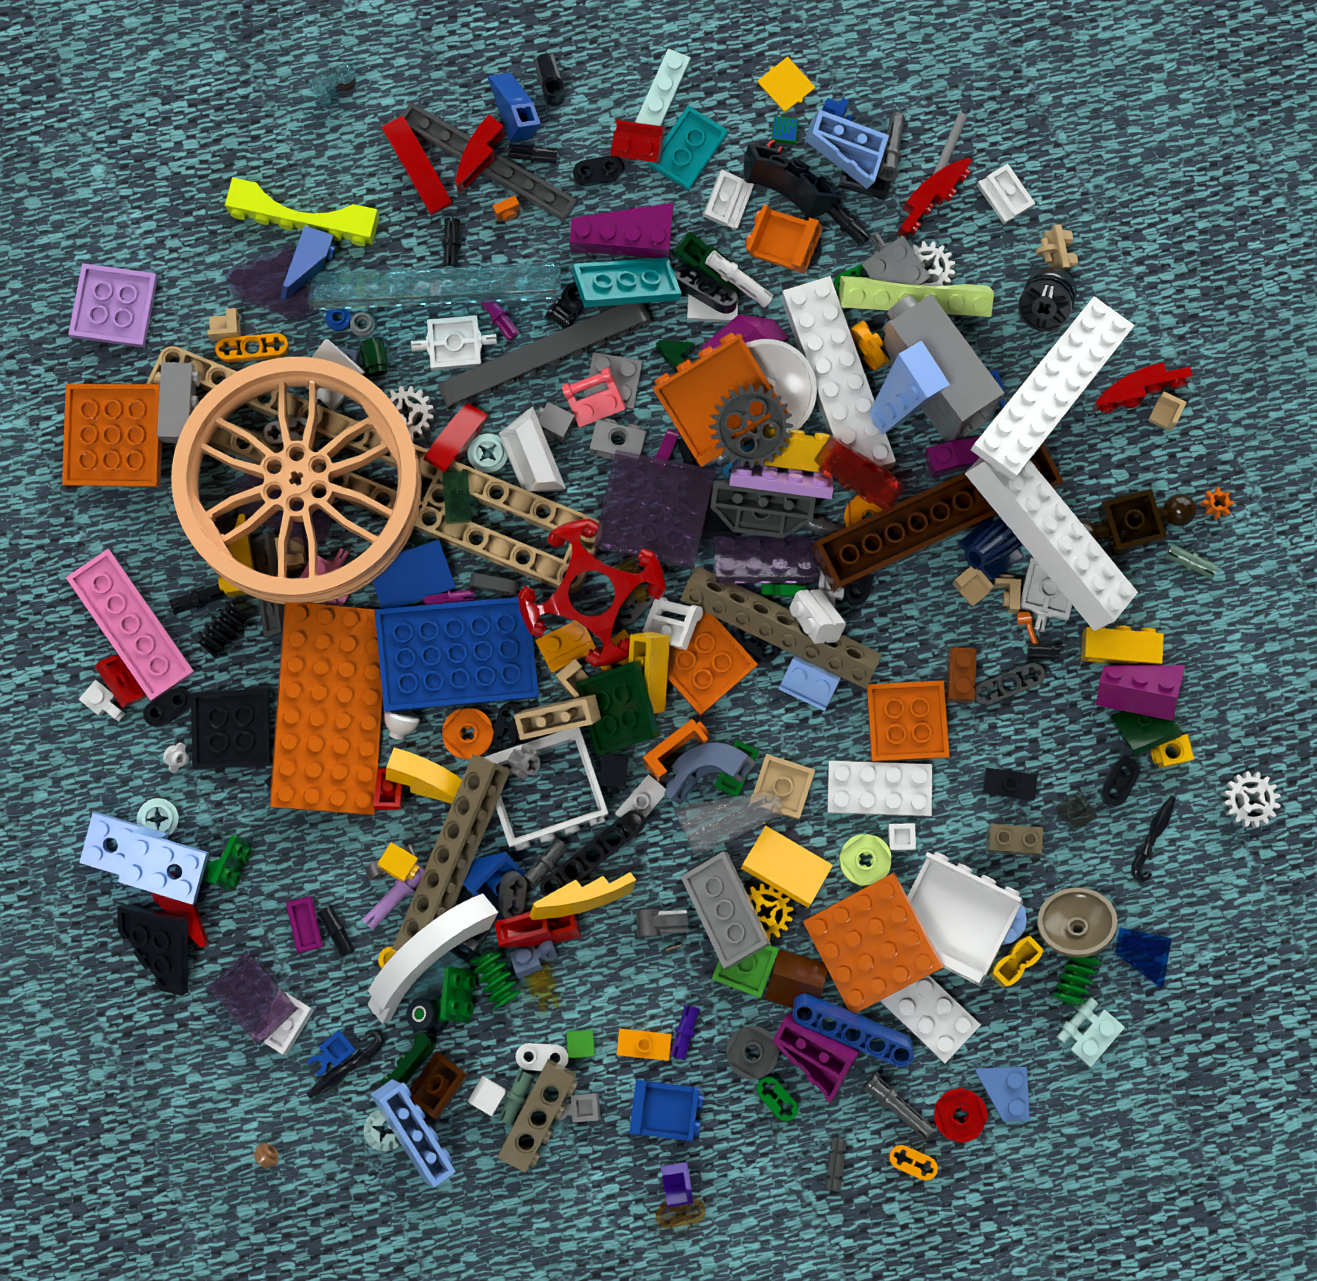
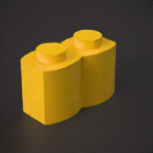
M1031 936L1020 939L1012 945L1007 956L993 964L989 975L1002 988L1010 986L1021 978L1025 968L1032 966L1040 959L1043 948Z

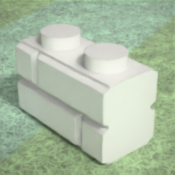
M821 589L811 590L810 592L808 590H801L795 594L789 608L792 616L797 618L804 632L808 634L814 644L824 643L825 641L827 643L837 642L846 626V622Z

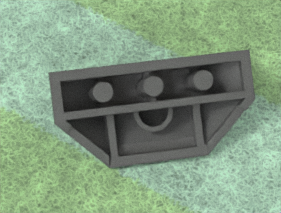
M730 479L714 481L711 509L718 514L733 532L785 538L813 520L816 497L730 486Z

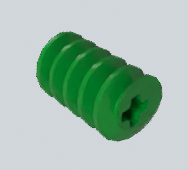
M489 952L470 962L471 965L479 964L474 970L475 974H483L478 980L479 983H488L483 992L493 993L487 999L489 1003L497 1002L492 1011L512 1002L521 993L520 990L511 991L516 982L506 980L511 975V971L502 972L507 963L497 962L502 955L501 952Z
M1092 955L1088 957L1068 956V959L1073 964H1065L1064 968L1070 974H1061L1060 978L1065 983H1057L1056 988L1062 993H1053V998L1076 1008L1077 1004H1086V1001L1080 996L1081 994H1090L1084 986L1094 984L1088 976L1097 975L1098 972L1092 966L1102 964Z

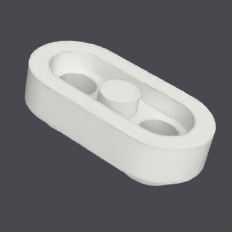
M527 1043L520 1046L516 1052V1061L525 1070L542 1071L545 1063L553 1053L560 1055V1061L557 1064L563 1067L567 1066L569 1058L565 1048L559 1045ZM528 1051L534 1054V1059L531 1062H527L524 1059V1054Z

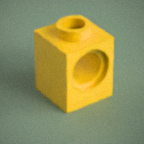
M1188 734L1151 749L1152 760L1154 764L1158 763L1159 769L1194 760ZM1167 746L1175 749V759H1171L1166 755L1165 749Z
M392 842L377 863L379 869L404 884L407 879L412 881L420 868L417 866V857Z

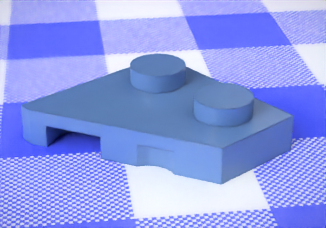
M1027 1067L975 1069L977 1077H979L1003 1122L1030 1121Z

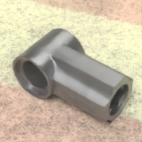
M645 909L636 911L637 937L661 936V934L688 933L687 910L660 911L659 909Z

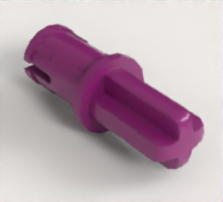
M490 294V298L489 296L483 298L481 305L492 318V324L498 326L507 340H514L519 335V331L508 317L509 312L501 307L494 294Z
M473 588L455 592L447 590V593L425 596L424 605L475 601L474 597L464 599L466 596H473L474 591Z

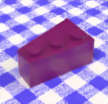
M1185 665L1104 666L1099 681L1096 705L1173 721Z
M793 1010L783 1019L773 1039L775 1045L795 1066L798 1065L808 1076L809 1082L812 1085L815 1084L824 1093V1098L829 1103L839 1093L860 1053V1050L797 1024L793 1019Z

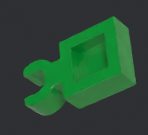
M785 580V585H761V595L795 597L798 591L806 590V586H800V581Z

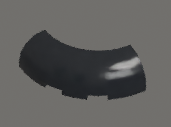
M757 144L748 145L743 165L746 183L761 185L782 194L801 210L805 218L818 217L830 210L836 203L838 195L832 186L823 177L818 179L809 171L810 166L795 157L789 160L778 155V150Z

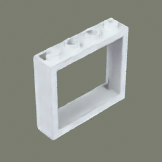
M579 727L560 731L483 757L497 764L505 765L508 763L509 756L513 750H521L522 745L528 746L540 753L576 741L598 807L597 811L515 838L500 795L496 809L510 849L515 848L516 851H521L531 847L530 842L540 839L541 843H545L555 839V834L565 831L566 835L580 831V826L590 823V826L599 825L605 822L604 817L609 816Z

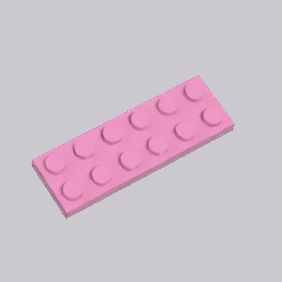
M109 549L66 577L150 701L161 697L195 673Z

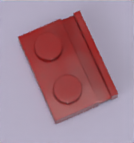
M616 120L617 125L613 135L610 156L659 164L665 127Z

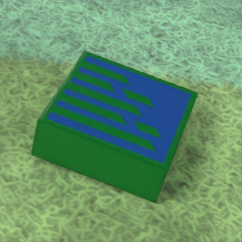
M774 116L771 140H775L776 143L795 145L798 119Z

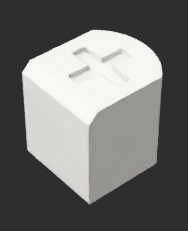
M482 1076L468 1102L488 1115L493 1116L507 1092L505 1088Z

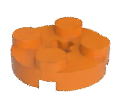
M466 708L452 712L446 718L442 729V737L446 749L459 759L471 760L473 754L481 757L489 750L493 742L494 731L492 723L478 709ZM473 728L472 734L474 738L472 740H463L464 734L461 732L462 729L469 730Z

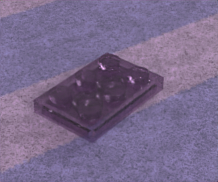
M245 951L208 987L257 1045H261L299 1009L248 951Z

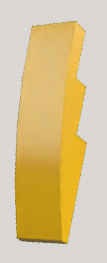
M629 872L609 884L605 877L602 876L584 887H581L577 880H574L533 903L530 918L532 920L559 918L586 912L609 904L632 893L636 879Z

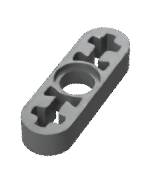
M1030 663L984 681L975 688V701L981 706H989L1037 687L1043 682L1045 671L1041 665ZM1029 669H1032L1033 672L1038 671L1039 676L1036 677V682L1033 679L1025 680L1023 682L1025 687H1022L1021 679L1017 673H1020L1022 678L1028 675ZM1005 678H1011L1015 681L1016 689L1014 691L1008 692L1003 689L1002 681ZM997 682L998 691L989 696L990 700L987 701L985 697L980 698L979 694L982 692V688L989 691L995 688L993 683Z

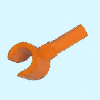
M1019 611L1017 613L1018 625H1026L1031 643L1038 644L1033 629L1032 613L1030 611Z

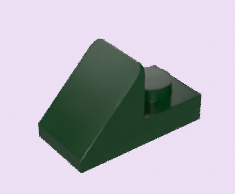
M659 340L656 343V350L671 368L677 372L676 366L686 361L684 358L695 350V343Z

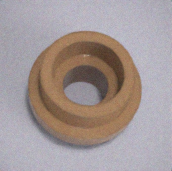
M260 1143L256 1147L253 1155L258 1164L263 1168L268 1169L279 1162L278 1152L272 1145Z

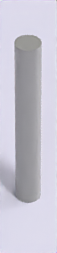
M958 113L934 173L948 165L968 117L966 114Z

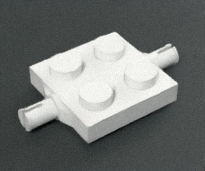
M476 315L427 320L428 333L426 340L411 341L412 352L427 350L430 356L431 371L481 365L480 353L482 345H497L496 334L481 335Z
M1030 558L1020 596V609L1031 611L1038 615L1034 630L1045 632L1047 618L1054 617L1068 621L1072 604L1034 558Z

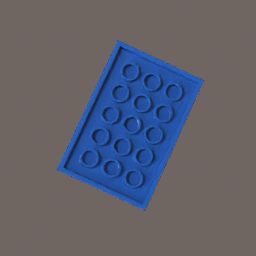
M518 597L374 610L384 713L539 698L533 636L528 632L521 617Z

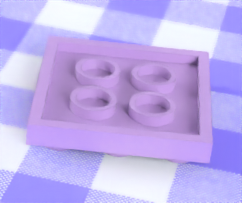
M82 263L68 335L71 338L145 348L158 279L157 274Z

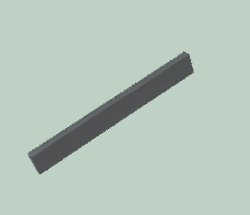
M410 102L402 115L413 133L461 161L463 152L471 137ZM494 151L495 160L482 172L483 175L559 220L566 221L577 204L575 198Z

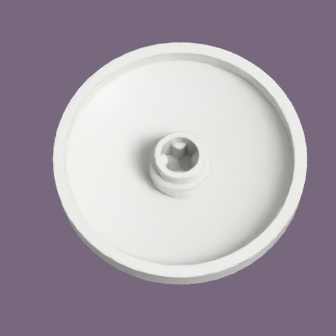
M758 339L745 343L775 394L781 396V404H788L786 409L792 416L786 419V423L793 424V427L787 428L786 432L798 430L809 418L816 401L817 384L810 363L799 350L782 341Z

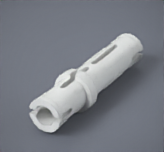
M715 250L707 257L705 264L722 275L721 278L723 280L733 283L762 307H766L770 303L773 294L738 269L737 264L734 262L730 263Z

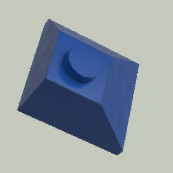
M506 852L474 859L463 885L474 896L484 894L497 910L500 882L504 874L509 871H517L524 876L526 873ZM528 884L526 893L532 888ZM499 912L496 916L497 920H499L502 917V915Z

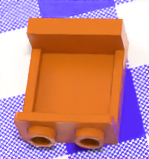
M763 204L762 209L756 213L753 232L749 233L746 238V251L751 257L805 274L822 233V225L819 220L809 218L806 221L774 211L769 205Z
M691 719L643 756L644 766L655 780L660 783L667 778V770L661 762L692 738H695L700 745L707 744L709 732L700 721L696 724Z

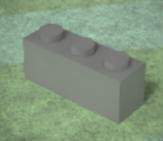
M161 362L157 437L162 443L178 442L187 419L199 404L198 396H195V390L200 385V373L192 363Z

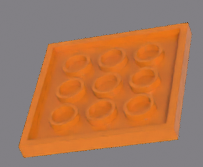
M66 384L62 485L161 487L162 441L157 437L160 384Z
M895 873L882 878L803 921L845 1005L853 1013H858L944 968Z

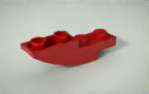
M965 158L942 168L914 191L902 208L909 213V216L898 230L897 235L900 237L902 235L907 237L909 233L914 235L922 224L918 221L922 214L927 216L935 203L941 206L944 200L949 202L957 191L954 186L958 180L963 183L971 172L968 169L972 161L971 159Z
M1164 362L1139 369L1107 389L1093 405V412L1101 410L1102 414L1115 411L1116 407L1125 406L1126 409L1140 406V402L1147 396L1146 391L1147 394H1155L1161 392L1164 387L1171 386L1172 389L1183 388L1187 386V383L1193 377L1191 367L1166 371Z

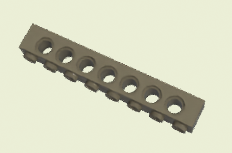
M699 566L696 567L688 580L680 599L687 604L700 606L704 612L865 689L882 656L881 653L842 634L837 642L827 643L825 641L824 643L814 644L808 634L804 632L797 618L792 616L789 609Z
M475 754L472 755L392 949L398 951L425 926L454 908L511 769Z

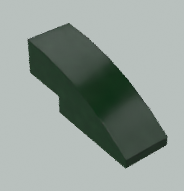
M692 232L686 233L671 254L684 265L694 267L730 288L738 295L741 290L730 281L723 280L721 278L722 275L705 264L707 257L714 250L730 263L732 262L713 246H707Z

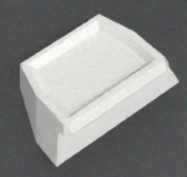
M531 407L499 432L500 438L522 489L532 493L564 490L566 487L534 408Z

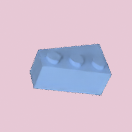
M819 109L812 117L805 141L867 189L875 182L889 135Z

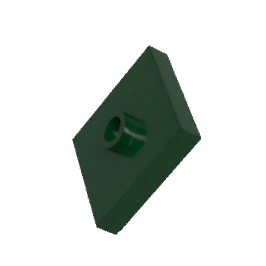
M1127 711L1111 716L1112 724L1134 756L1182 736L1181 730L1174 720L1171 721Z

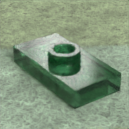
M468 471L442 473L446 524L472 522Z

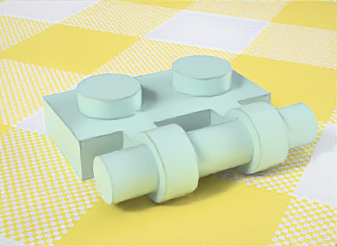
M1091 997L1087 1000L1086 1004H1081L1076 1009L1078 1012L1069 1022L1066 1021L1061 1028L1063 1030L1057 1035V1038L1064 1044L1072 1037L1076 1042L1070 1050L1089 1067L1097 1061L1125 1028L1106 1010H1103L1096 1016L1092 1011L1098 1003ZM1087 1019L1091 1025L1081 1034L1077 1029Z

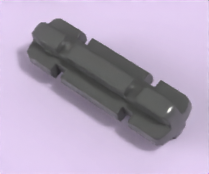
M832 1138L830 1149L833 1150L832 1153H829L827 1169L829 1179L826 1178L825 1184L827 1190L836 1192L841 1190L842 1181L839 1179L840 1176L843 1177L845 1161L843 1151H846L847 1141L840 1138Z

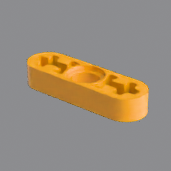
M280 333L227 337L217 342L215 351L223 362L272 359L285 356L289 351V343L286 337ZM276 340L284 344V346H280L279 351H275L274 347H266L268 352L264 353L262 341H266L267 346L275 345ZM250 342H256L259 344V350L255 354H249L246 352V346ZM237 343H241L242 355H239L238 350H231L227 356L221 351L225 349V345H230L232 349L239 348Z

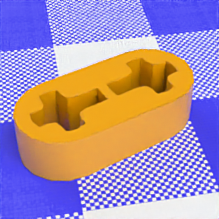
M896 1145L889 1152V1162L892 1166L916 1178L927 1181L933 1179L937 1174V1163L925 1154L904 1145ZM902 1149L905 1150V1156L912 1159L911 1164L902 1161L898 1165L894 1153H900ZM927 1160L930 1162L929 1167L932 1168V1172H926L922 1176V1170L914 1165L916 1161L925 1164Z

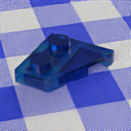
M1120 927L1118 928L1114 954L1148 978L1155 986L1163 988L1172 938Z

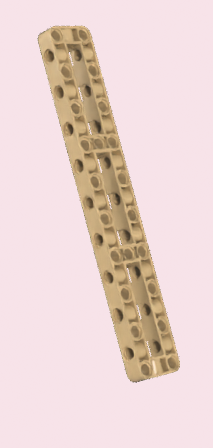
M170 346L163 349L146 384H160L161 362H170L171 359L176 357L180 358L179 363H192L200 373V386L209 392L216 386L214 383L218 377L224 376L227 378L237 371L179 347ZM279 390L263 394L249 401L246 405L252 410L277 419ZM287 392L288 419L298 417L306 419L309 414V401ZM263 396H272V399L269 403H260V400ZM317 405L318 422L312 451H314L319 438L325 436L333 440L342 431L357 424L359 421ZM235 425L253 435L274 453H279L284 449V446H271L264 436ZM299 425L298 430L290 432H298L299 436H301L305 428L303 425ZM218 428L208 444L256 465H261L264 458L251 444L246 449H240L239 445L244 440L223 428ZM370 428L363 433L364 438L361 441L354 442L351 440L344 447L363 454L380 445L381 439L375 429L372 430ZM414 444L420 464L421 476L432 482L423 502L420 501V508L413 530L439 539L442 542L557 589L567 572L572 554V545H569L564 559H560L451 514L450 511L457 495L463 493L477 499L483 505L505 514L507 512L524 518L525 522L549 532L571 521L591 519L599 525L597 534L593 538H586L581 535V543L586 550L593 556H596L603 539V529L601 523L595 518L459 462H455L446 471H455L457 476L453 480H446L444 472L423 460L428 450ZM296 452L292 459L300 461L304 457V453ZM390 452L378 458L385 461L386 465L397 469V463ZM318 464L314 472H324L327 465ZM274 465L270 470L279 473L282 466ZM352 472L335 477L344 479L341 487L362 493L377 502L382 497L390 498V502L386 507L393 508L397 491ZM299 477L294 479L295 481L302 483ZM323 488L318 489V490L321 491V492H324V493L327 492L326 489H323ZM494 490L504 492L500 499L490 497ZM439 493L447 495V499L442 503L434 501V497ZM341 499V500L346 501V502H348V503H350V504H353V505H355V506H358V507L363 508V509H365V510H367V511H370V512H372V513H375V514H377V515H380V516H382V517H384V518L389 519V517H387V516H385V515H383V514H381V513H379V512H377V511H375V510H373V509H371V508H369V507H367V506H365V505H363V504L356 503V502L349 501V500H345V499ZM541 509H548L551 513L549 517L542 519L537 516V512ZM434 516L437 520L434 525L426 526L424 524L425 518ZM475 535H481L484 538L483 542L479 545L471 544L470 539ZM522 554L530 556V561L522 565L517 563V558ZM584 571L577 575L576 582L570 586V593L580 590L589 571Z

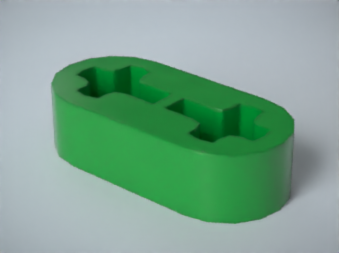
M765 1077L757 1083L756 1090L758 1096L778 1119L791 1121L796 1117L798 1113L796 1102L777 1080ZM764 1082L767 1084L774 1083L773 1091L778 1096L777 1098L773 1099L770 1094L765 1096L762 1094L764 1090L762 1084ZM779 1099L786 1105L792 1104L793 1107L790 1109L792 1114L790 1116L787 1114L780 1115L781 1107L777 1103Z

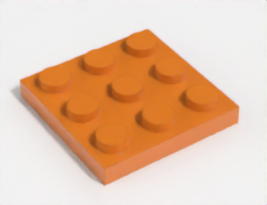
M703 611L702 618L696 623L687 650L669 646L667 680L691 707L702 716L751 673L758 664L715 616Z
M944 680L868 684L866 693L871 762L949 758Z

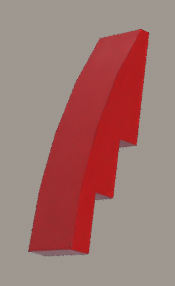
M402 115L381 126L383 133L394 149L398 160L430 215L452 205V201L404 116Z

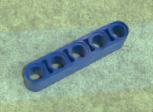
M801 993L795 997L793 1001V1019L797 1024L898 1067H906L913 1061V1043L907 1035L811 994ZM808 1007L811 1010L808 1012H802L799 1010V1008ZM831 1017L835 1020L833 1022H825L823 1019ZM854 1027L859 1029V1031L852 1033L848 1029ZM874 1038H881L883 1041L875 1043L871 1040ZM899 1048H904L907 1051L904 1053H899L896 1050Z

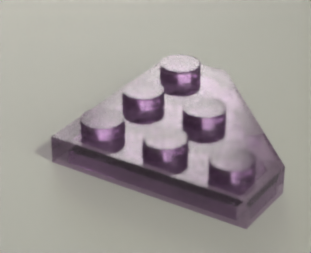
M293 245L223 271L234 297L288 317V319L295 322L320 314L308 282L288 299H280L282 287L296 251Z

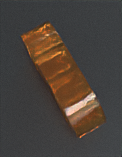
M693 1198V1203H695L696 1207H701V1212L697 1213V1218L694 1219L691 1214L682 1215L681 1210L689 1209L690 1204L667 1207V1204L664 1203L657 1208L655 1218L657 1223L664 1228L694 1224L704 1218L705 1206L700 1200ZM664 1208H669L670 1212L679 1211V1216L672 1217L670 1223H666L665 1219H660L659 1217L660 1214L664 1213Z

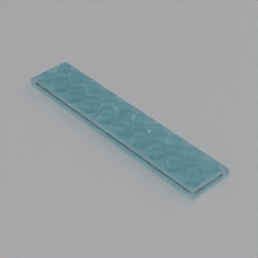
M543 262L538 264L519 263L516 265L494 264L492 266H445L443 268L431 269L421 267L409 270L398 268L388 271L369 270L366 272H320L311 278L308 300L309 310L560 299L561 266L560 262Z

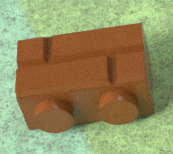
M952 647L947 652L946 703L972 704L975 700V689L973 687L976 681L977 649Z

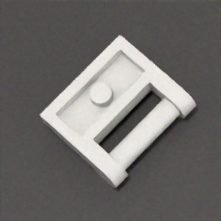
M661 597L660 600L655 599L642 633L655 632L670 635L669 646L687 650L696 623L702 618L703 609L696 605L686 606L670 602L665 597ZM669 611L686 617L683 622L661 615L663 612Z

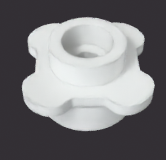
M178 743L176 746L172 745L164 752L163 760L165 764L169 765V771L172 773H176L180 767L186 765L190 760V756L185 752L186 746L183 743Z

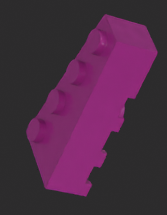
M673 203L572 218L569 241L570 251L645 258H669Z

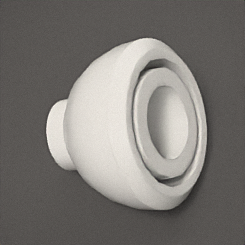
M410 710L385 712L384 714L386 726L390 730L389 736L398 740H403L405 735L414 731L420 722L418 715Z

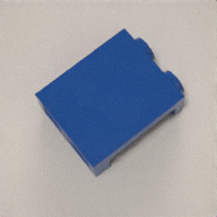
M636 1080L629 1133L693 1142V1136L699 1137L700 1121L696 1120L697 1109L702 1110L704 1094H700L699 1088Z

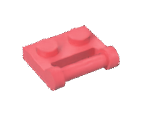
M609 367L602 369L599 374L574 384L567 383L562 385L563 393L575 415L579 428L626 409ZM604 382L608 386L607 389L577 400L575 395L578 392Z

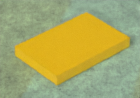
M765 826L741 869L809 908L833 865Z

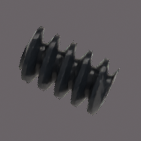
M229 601L225 602L228 611L220 608L218 612L221 618L212 616L211 620L214 626L205 624L204 627L207 633L198 631L197 635L200 641L195 640L217 659L219 655L216 649L225 651L226 647L223 642L226 641L232 644L233 640L230 634L239 636L240 632L237 627L247 628L244 619H249Z

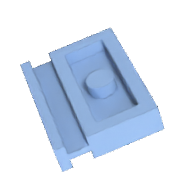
M794 655L779 690L825 711L841 677Z

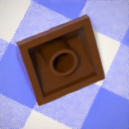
M779 949L764 1000L793 1008L795 997L801 993H808L820 998L828 971L825 964ZM808 1007L799 1008V1010L803 1012H808L811 1010Z
M436 1051L410 1088L412 1094L410 1099L433 1118L439 1119L470 1074Z

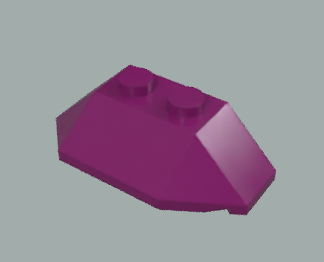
M738 314L701 347V351L708 346H711L712 349L721 344L720 339L731 332L734 335L741 334L745 343L758 339H773L786 342L790 336L773 319Z

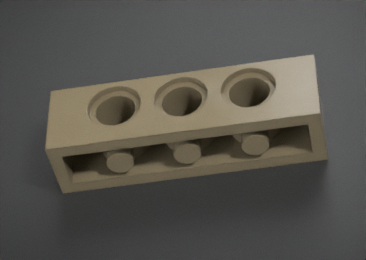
M550 1059L547 1060L499 1151L498 1159L525 1173L529 1166L534 1168L541 1153L537 1152L541 1142L546 1144L553 1132L549 1128L553 1119L559 1120L565 1109V1106L562 1105L565 1096L571 1097L578 1082L574 1081L575 1072ZM547 1087H555L559 1092V1096L555 1099H549L545 1096L544 1090ZM537 1110L543 1111L547 1119L542 1123H538L532 1118L533 1112ZM524 1134H528L533 1137L534 1143L531 1146H524L519 1138Z

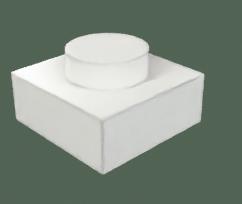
M915 823L888 824L890 851L916 850Z

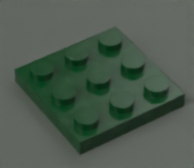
M639 661L631 662L576 682L580 697L596 695L601 720L588 725L596 757L660 737Z

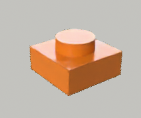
M515 195L493 205L497 221H510L520 212V205Z

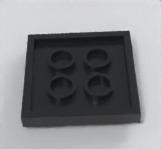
M268 688L191 693L192 770L272 766L270 690Z

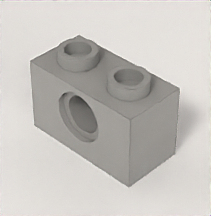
M612 419L597 420L590 445V454L639 466L646 440V431H643L642 427L628 424L627 427L618 425V422ZM616 436H622L626 440L622 445L612 443V439Z

